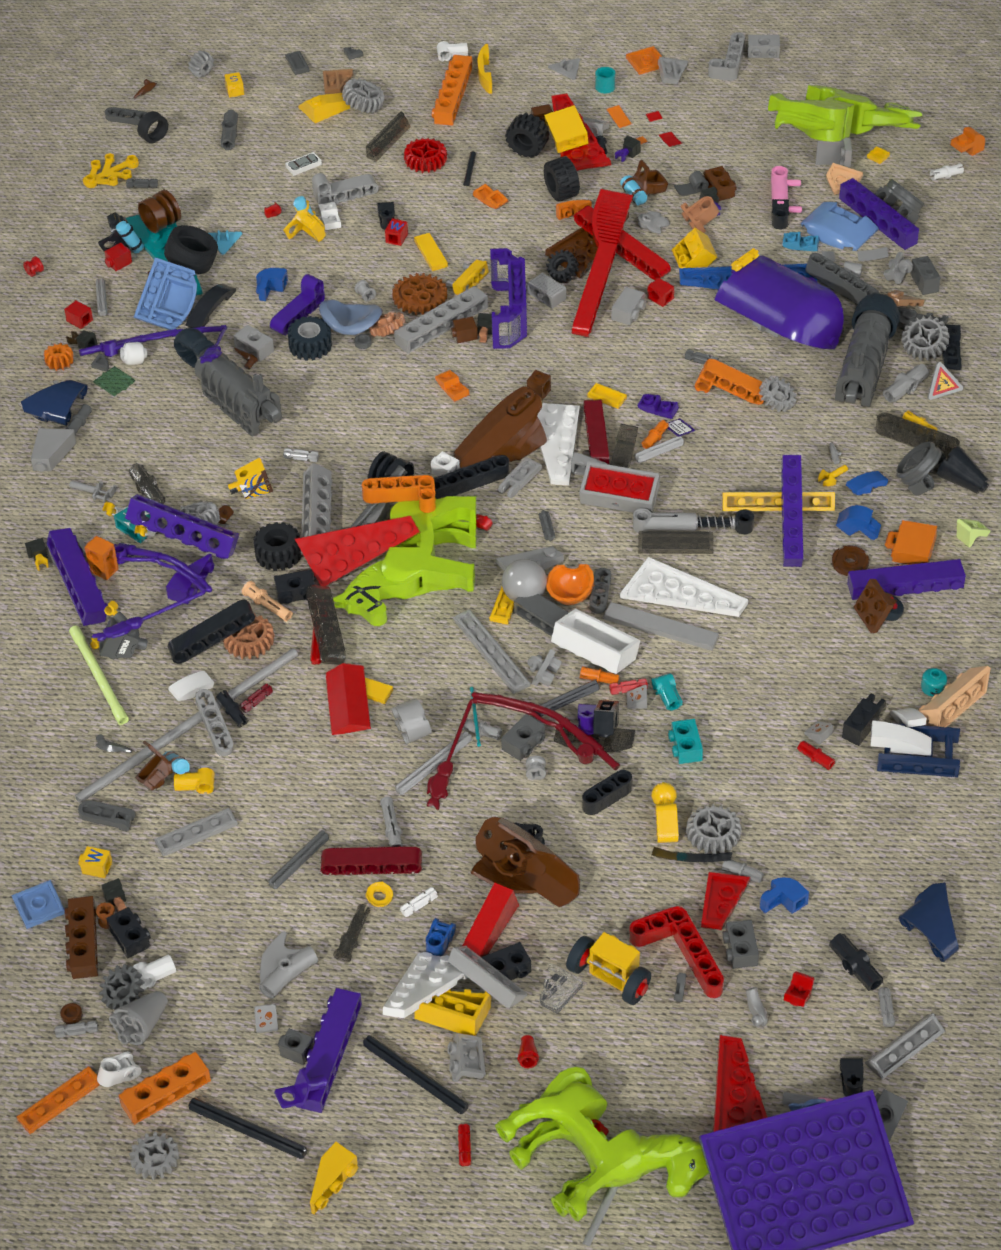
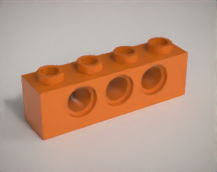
M195 1051L190 1055L182 1057L171 1066L164 1067L155 1075L146 1077L141 1083L125 1089L119 1094L121 1107L135 1125L210 1082L209 1069Z

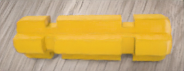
M752 248L732 262L731 269L736 272L759 257V251Z

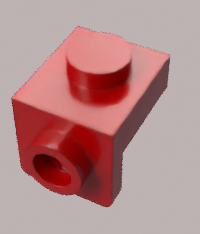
M795 971L783 1000L793 1006L804 1007L811 996L815 978Z

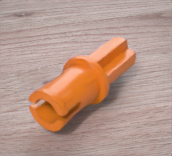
M661 420L654 429H650L648 436L641 443L642 447L647 449L654 446L657 441H660L661 435L669 427V424L665 420Z
M582 666L580 679L596 680L598 684L599 682L611 684L619 682V675L604 672L601 668L597 670Z

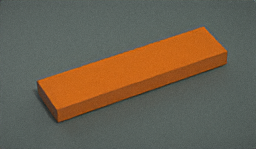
M88 1066L19 1114L17 1120L29 1134L33 1133L100 1085L97 1081V1074Z

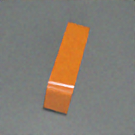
M708 359L705 362L695 383L697 391L708 393L712 385L750 403L761 405L764 402L761 400L763 395L759 394L761 391L759 387L762 381L715 359Z
M430 475L369 478L362 482V497L366 503L419 500V508L422 512L431 513L436 509L434 478Z

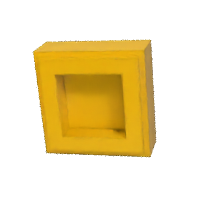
M877 146L867 154L868 159L879 164L890 156V152Z

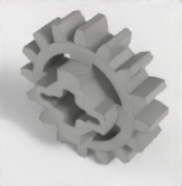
M778 376L766 378L759 387L761 390L759 394L763 395L761 400L766 401L765 405H770L771 410L776 408L777 412L781 410L786 412L793 407L797 395L793 393L795 389L789 387L790 383H785L784 379L779 380Z
M154 1132L152 1137L146 1133L144 1140L138 1138V1145L132 1144L131 1146L133 1151L129 1153L131 1166L135 1168L137 1175L142 1173L144 1179L148 1175H151L152 1180H155L156 1175L164 1178V1172L172 1173L171 1166L177 1167L176 1160L179 1159L177 1143H174L172 1137L167 1139L166 1133H163L160 1137L157 1135V1132Z

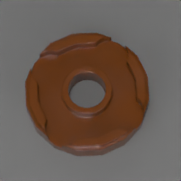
M847 545L843 546L842 549L838 548L834 551L831 564L838 573L848 576L849 571L867 570L869 567V556L865 554L862 548ZM846 559H853L855 562H847Z

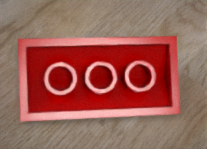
M342 663L326 672L332 735L371 729L364 666Z

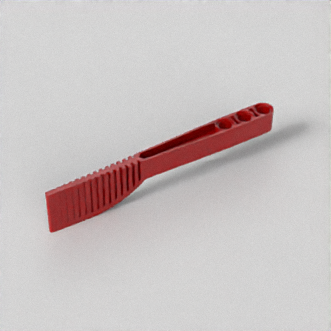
M600 189L592 214V233L598 249L573 322L572 334L589 338L633 195Z

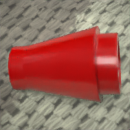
M525 1035L521 1038L517 1057L520 1065L527 1069L535 1067L539 1061L534 1038L530 1035Z

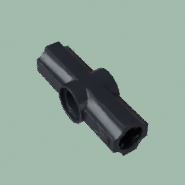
M839 933L834 936L829 946L842 960V965L845 970L849 971V975H855L868 991L878 988L883 983V977L871 965L868 954L863 949H857L845 934Z

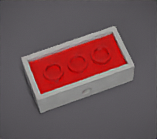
M588 461L579 491L580 503L632 513L640 508L653 512L660 487V474Z

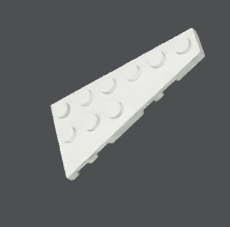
M542 403V409L537 415L547 438V442L540 449L551 484L569 485L571 459L575 448L580 406Z

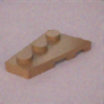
M900 290L884 294L891 297L897 306H923L925 301L924 299L904 295V292Z

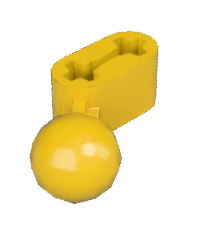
M658 783L653 787L651 793L652 800L656 804L657 843L678 842L677 805L675 803L677 792L670 783Z

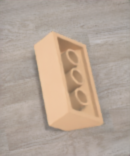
M989 666L969 668L965 673L959 674L952 684H947L939 695H934L927 705L921 706L919 711L927 718L926 725L923 726L947 727L987 692L991 668Z

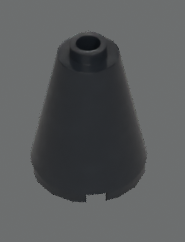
M960 446L955 447L948 454L950 457L940 465L937 471L938 476L976 494L979 492L984 493L989 487V479Z

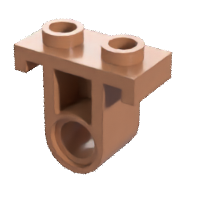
M709 196L701 198L690 207H688L686 202L680 206L683 210L681 214L686 222L690 220L689 225L691 228H697L703 233L706 232L704 225L714 219L719 213L714 200Z

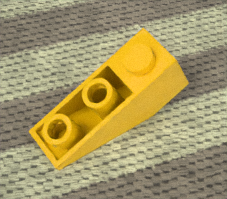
M335 1142L321 1157L310 1200L312 1214H315L319 1209H324L333 1193L337 1194L343 1187V1182L348 1177H353L357 1172V1156L338 1142Z

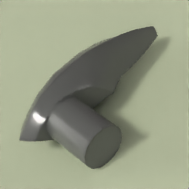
M102 734L96 736L98 743L95 746L101 750L132 752V749L124 745L105 741Z

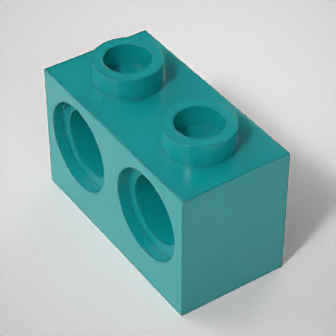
M695 719L671 722V730H668L669 741L674 744L672 746L673 757H677L679 764L702 761L703 747Z

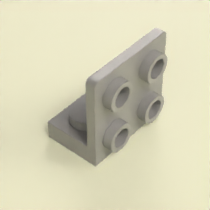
M850 138L837 142L817 140L816 165H832V163H836L848 168L851 167L852 146Z

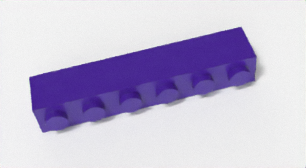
M71 528L49 531L47 546L83 626L105 622L107 614H105L104 609L108 604L104 603L102 591L96 585L95 576L90 572L89 563L84 559V553L82 548L78 546L76 535H73Z
M956 559L849 571L847 585L852 600H858L870 579H876L885 592L902 596L904 594H920L922 592H939L941 590L964 588L966 575L961 560Z
M336 988L333 996L330 995L327 1003V1013H323L321 1018V1029L316 1031L314 1047L309 1049L307 1055L308 1063L306 1067L302 1068L308 1078L322 1074L325 1075L327 1086L326 1089L310 1091L306 1103L297 1105V1108L322 1113L362 1006L361 993Z

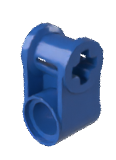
M435 918L425 939L426 952L435 956H443L453 939L456 924H447Z

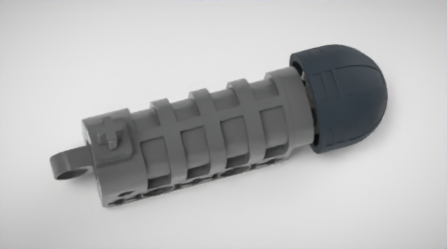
M869 294L857 304L852 317L854 332L837 380L835 401L844 402L846 397L845 402L855 404L858 397L862 398L861 406H871L886 358L888 340L894 336L900 319L899 309L894 300L888 295Z

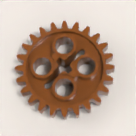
M418 273L415 276L409 274V278L403 277V281L398 280V284H394L392 289L394 305H397L398 309L402 308V312L408 310V314L415 312V315H417L418 312H421L424 315V312L431 311L445 303L447 299L446 284L442 283V279L438 280L437 276L432 278L431 274L425 276V273H422L421 276Z

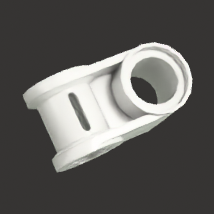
M123 1052L101 1061L97 1081L104 1087H111L137 1078L141 1074L142 1069L133 1061L131 1052Z

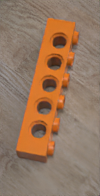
M453 55L452 61H449V70L445 72L442 89H439V98H436L435 108L432 109L434 124L453 126L472 71V56Z

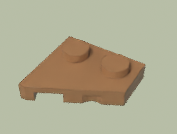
M353 69L323 71L325 95L342 93L344 85L353 76Z

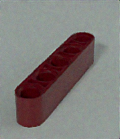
M602 399L584 400L589 455L591 458L609 465V450Z
M418 847L326 848L321 853L320 871L324 875H329V873L331 875H350V873L352 875L371 873L391 874V872L393 874H412V872L417 874L422 870V850Z

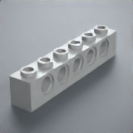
M476 286L465 290L395 330V344L409 354L451 330L453 320L472 317L487 309L488 296Z
M312 463L303 473L301 538L330 532L332 519H330L332 510V471L315 463Z

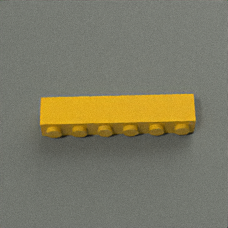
M722 492V511H740L743 509L750 511H782L781 492ZM802 492V511H835V492Z

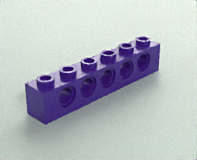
M851 178L840 184L839 199L860 216H867L883 234L906 250L918 243L919 228L861 183Z
M782 455L783 567H802L801 455Z
M139 494L130 499L125 519L130 520V523L134 525H143L149 531L163 533L165 537L170 539L176 538L185 545H194L199 547V550L212 552L221 559H228L234 554L240 535ZM145 511L150 514V518L146 517ZM162 518L167 520V525L162 522ZM179 524L184 527L185 531L180 530ZM196 531L201 533L202 538L196 535ZM213 538L219 541V545L214 543Z

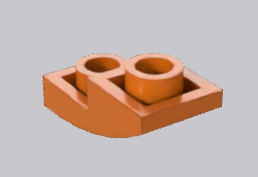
M573 200L556 204V217L559 220L569 218L587 205L592 207V202L590 200Z

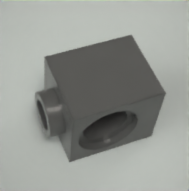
M289 1028L286 1034L282 1035L278 1041L280 1056L304 1065L309 1049H313L312 1037Z

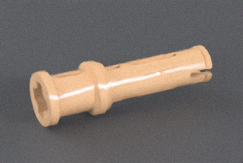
M248 581L244 585L242 595L253 599L255 604H262L285 622L292 617L293 612L291 610H288L268 596L267 591L258 588L255 582Z

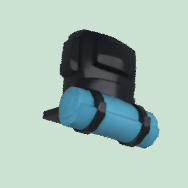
M116 212L108 215L107 219L111 235L98 242L103 251L110 249L105 247L104 244L115 241L113 246L122 243L133 253L142 251L144 248L142 239L138 238L133 230V226L128 223L125 217Z

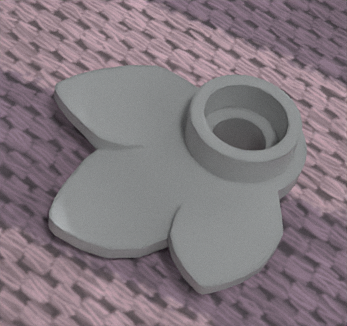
M650 211L638 217V225L653 233L661 234L662 227L670 226V222L661 216V213L656 211Z

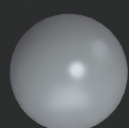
M516 560L504 570L502 588L506 596L512 601L518 597H530L536 594L542 596L546 590V573L533 560Z

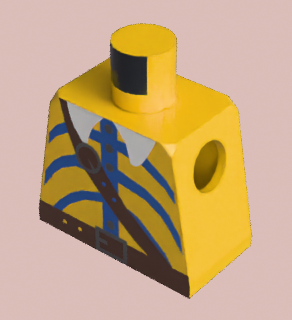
M260 458L235 470L234 473L238 481L228 484L231 495L242 491L245 499L273 492Z

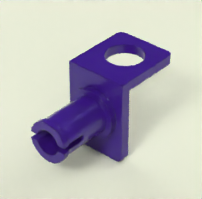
M300 1069L294 1085L275 1089L274 1094L283 1109L306 1103L310 1091L326 1089L327 1079L323 1074L308 1078L304 1069ZM290 1093L294 1096V1100L286 1101L283 1099L282 1094Z

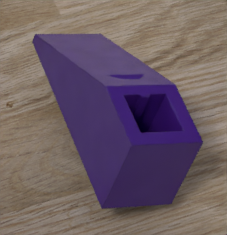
M210 553L189 565L205 581L207 575L213 572L215 566L212 554ZM179 572L173 575L166 586L168 599L177 602L196 594L198 590L195 584L191 583L190 580Z

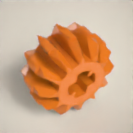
M54 343L53 346H48V349L44 351V361L50 370L55 369L58 371L61 368L64 371L65 367L70 368V364L73 363V350L69 348L68 344L63 345L60 343L56 345Z

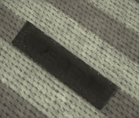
M402 111L366 145L368 159L378 161L411 127Z
M639 531L638 554H713V532Z

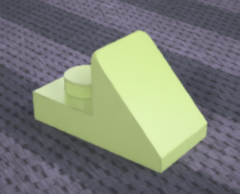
M960 518L957 520L956 536L968 547L972 546L977 537H987L991 532L978 520Z

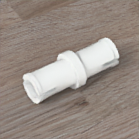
M961 163L952 166L945 165L940 169L931 170L930 176L934 175L931 179L936 180L944 177L947 179L953 175L962 174L964 168L959 167L963 165Z

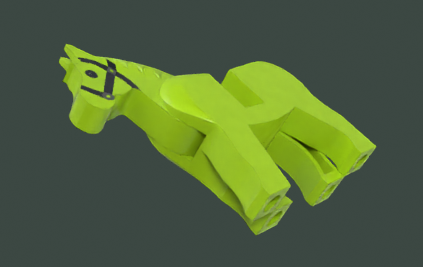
M447 496L436 499V509L431 513H424L420 510L419 500L396 503L390 511V520L412 516L421 533L396 547H390L384 560L362 571L348 585L344 593L333 598V601L336 602L334 608H345L348 614L360 615L371 625L382 626L387 622L386 605L381 602L382 599H408L432 591L462 588L467 592H473L475 586L474 564L435 557L434 545L457 543L469 548H476V496Z

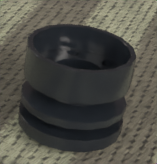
M382 451L373 460L368 472V479L390 477L398 465L407 471L405 476H414V465L412 462Z

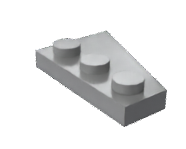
M553 546L496 558V564L503 571L509 564L519 559L533 560L544 570L564 561L563 554Z

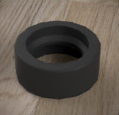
M151 111L140 119L137 132L141 138L153 144L164 138L169 124L167 119L161 114ZM158 121L155 130L148 134L150 126Z

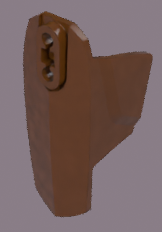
M522 386L505 397L483 418L454 451V458L459 460L460 468L484 461L494 455H505L509 458V462L521 460L547 442L543 426L537 417L542 409V398L530 386Z
M494 816L484 821L476 836V849L482 855V858L472 868L470 872L472 875L492 886L495 882L512 889L515 894L538 893L557 907L565 906L579 896V874L544 844L521 827L504 818ZM489 830H490L491 833H492V836H491V837H490L489 834H488Z

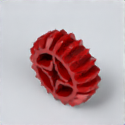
M435 138L415 139V142L410 141V144H407L404 149V161L407 167H410L411 170L415 169L416 173L418 171H421L422 174L424 171L429 173L431 170L435 172L436 168L441 170V166H444L447 160L446 147L440 140L436 141Z

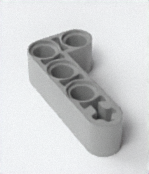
M736 32L731 35L726 59H711L709 61L708 76L710 78L728 81L737 79L745 46V35L743 33Z
M318 173L312 178L313 195L318 204L330 202L338 204L341 201L345 202L356 199V197L361 198L377 193L379 188L371 174H364L334 183H329L323 173Z

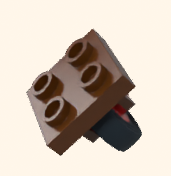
M876 579L868 581L853 606L870 633H877L885 620L896 621L904 612L902 602L894 595L885 592Z

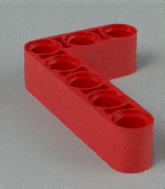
M674 906L635 920L630 924L629 940L636 947H642L673 936L704 993L710 998H718L722 995L724 977L683 907Z

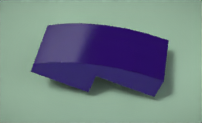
M643 394L637 405L639 409L647 413L673 419L679 409L678 402L661 401L660 395Z

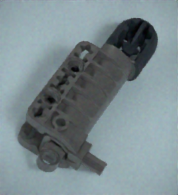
M195 328L183 329L176 335L174 349L184 362L195 368V375L201 380L204 396L215 405L221 407L219 409L238 425L240 424V427L253 437L259 433L260 421L264 418L271 423H277L282 420L280 398L276 393L270 392V389L263 384V376L261 374H254L252 378L242 368L238 367L235 362L229 360L224 353L212 362L201 364L200 357L214 343L207 340V337Z

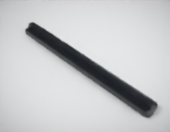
M368 1035L363 1040L364 1047L459 1114H464L467 1111V1102L376 1038Z
M192 1098L188 1104L189 1110L299 1159H303L307 1154L306 1146L200 1099Z

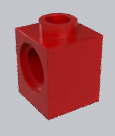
M660 278L651 282L647 287V298L662 307L674 299V286Z

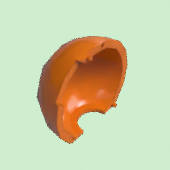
M579 564V567L575 569L567 568L565 565H556L548 574L547 591L555 601L561 604H579L593 590V571L587 564Z

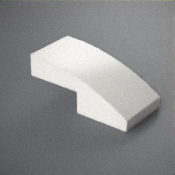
M335 202L318 204L325 230L341 228V221Z
M200 671L178 680L169 686L168 690L177 701L194 698L196 692L201 689L208 690L213 688L214 681L205 671Z
M914 708L890 712V715L898 724H905L907 727L926 725L927 718Z

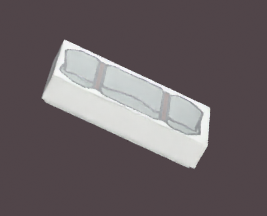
M312 152L286 162L285 165L289 172L295 176L322 165V162Z

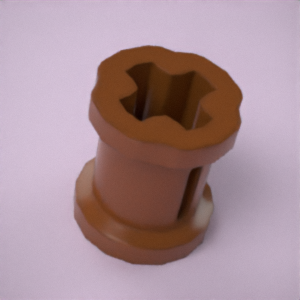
M103 902L97 906L96 915L99 917L98 924L101 928L108 929L106 918L113 915L115 911L111 903Z

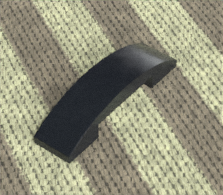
M218 284L208 290L192 310L186 326L190 328L205 326L209 322V316L224 299L228 300L234 294L236 288Z
M944 324L948 328L950 337L949 344L946 345V351H942V364L949 370H961V325Z

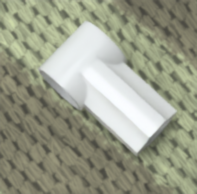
M446 41L438 43V59L440 61H449L453 58V55L468 56L467 43L449 44Z
M169 955L148 964L146 962H139L133 966L142 974L140 979L145 983L140 987L144 990H147V987H153L157 980L176 972L173 960Z

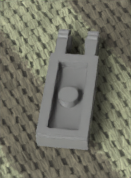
M526 457L505 477V480L498 488V492L503 494L511 485L512 487L509 489L507 497L512 499L542 469V465Z

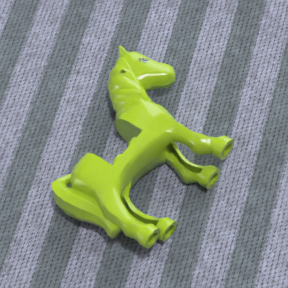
M572 1067L560 1072L538 1099L531 1103L520 1104L519 1110L513 1111L506 1119L500 1120L495 1125L501 1139L508 1143L524 1124L540 1118L552 1119L539 1122L532 1132L518 1140V1146L510 1150L509 1154L512 1161L521 1170L529 1165L530 1158L535 1150L548 1141L566 1139L577 1146L584 1155L591 1173L580 1179L566 1181L563 1183L562 1191L551 1198L552 1205L562 1217L570 1214L577 1222L587 1214V1203L600 1188L620 1187L635 1182L652 1171L666 1168L668 1173L666 1188L669 1195L674 1198L684 1197L699 1179L709 1174L701 1144L688 1136L675 1133L640 1136L635 1130L629 1129L608 1141L606 1135L603 1132H598L592 1122V1119L599 1120L607 1107V1101L593 1087L590 1075L584 1068Z

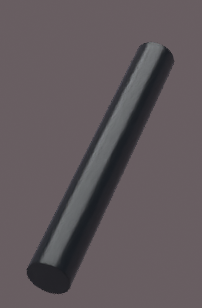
M471 151L469 155L464 186H470L476 152Z

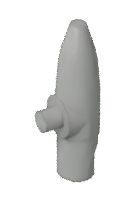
M831 442L829 446L830 454L836 465L840 463L839 456L841 452H838L835 445Z

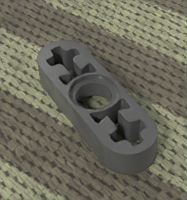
M109 107L105 110L106 120L138 125L140 119L147 114L145 111Z
M599 568L594 573V587L590 595L589 608L596 614L603 613L607 608L611 585V571L607 568ZM602 575L605 576L604 582H601ZM597 589H604L605 592H604V593H597L596 590H597ZM597 599L600 600L599 606H596Z

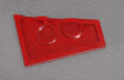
M708 872L701 928L723 929L748 886L750 877Z

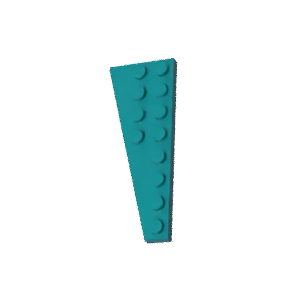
M140 215L125 218L133 226V230L138 238L142 239L145 250L153 259L156 257L168 262L164 255L165 245L171 231L177 227V224L167 225L165 229L153 233L145 226ZM195 274L194 278L197 283V296L203 294V291L197 278V275Z

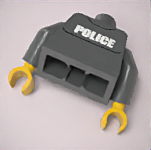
M110 601L104 609L105 614L114 616L110 617L106 627H111L127 620L121 612L117 611L118 604L115 601ZM138 628L131 630L124 636L113 639L106 638L101 642L97 641L98 638H91L90 646L92 649L99 648L100 656L109 657L114 660L118 658H131L135 649L146 650L148 640L139 638Z

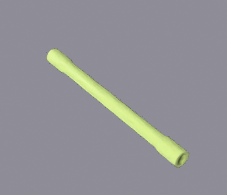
M72 626L69 629V633L75 644L79 647L111 707L119 725L127 723L129 718L118 702L96 661L79 626Z

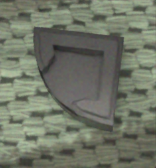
M343 48L349 60L364 56L363 51L360 49Z
M99 353L92 362L91 367L108 372V360L103 354Z
M679 972L676 980L677 986L674 1000L676 1002H683L686 973Z

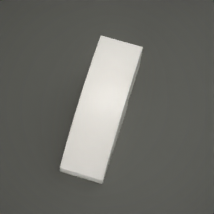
M872 720L871 746L890 748V753L931 756V737L905 726Z

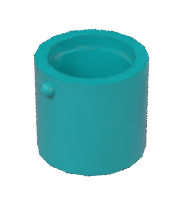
M611 67L598 68L595 72V89L604 94L613 92L616 84L615 70Z

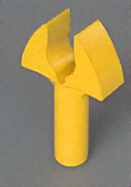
M842 465L830 473L822 469L818 476V482L826 479L823 481V486H834L837 481L835 478L847 472L848 467Z

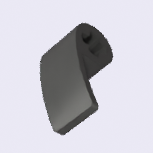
M694 171L689 176V183L674 185V188L680 196H688L707 189L709 183L702 172Z

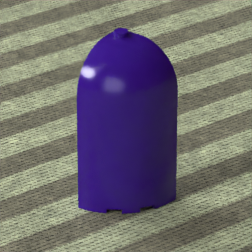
M759 255V257L737 272L732 270V275L727 281H723L714 300L795 342L822 349H835L839 342L844 315L837 295L829 288L764 255Z

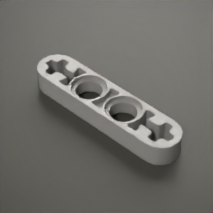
M201 689L195 696L196 706L216 753L219 756H228L233 751L232 738L212 692L207 689ZM201 697L208 699L207 706H205V702ZM212 711L216 713V716L208 718L205 714ZM215 727H219L223 732L215 734L212 730ZM222 739H223L224 745L227 746V749H224L223 747H221V740H222Z

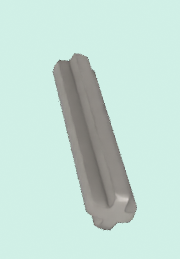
M101 278L96 280L97 309L99 316H106L105 280Z
M676 436L637 452L635 459L638 463L644 462L682 446L684 440L681 436Z

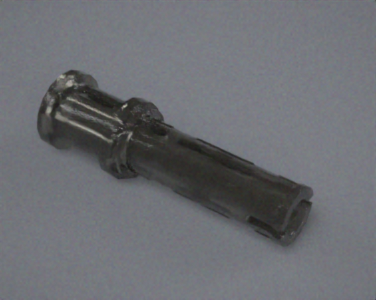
M365 904L358 905L347 932L340 938V945L333 953L338 961L349 963L352 959L351 954L358 946L357 938L370 913L369 907L364 911Z

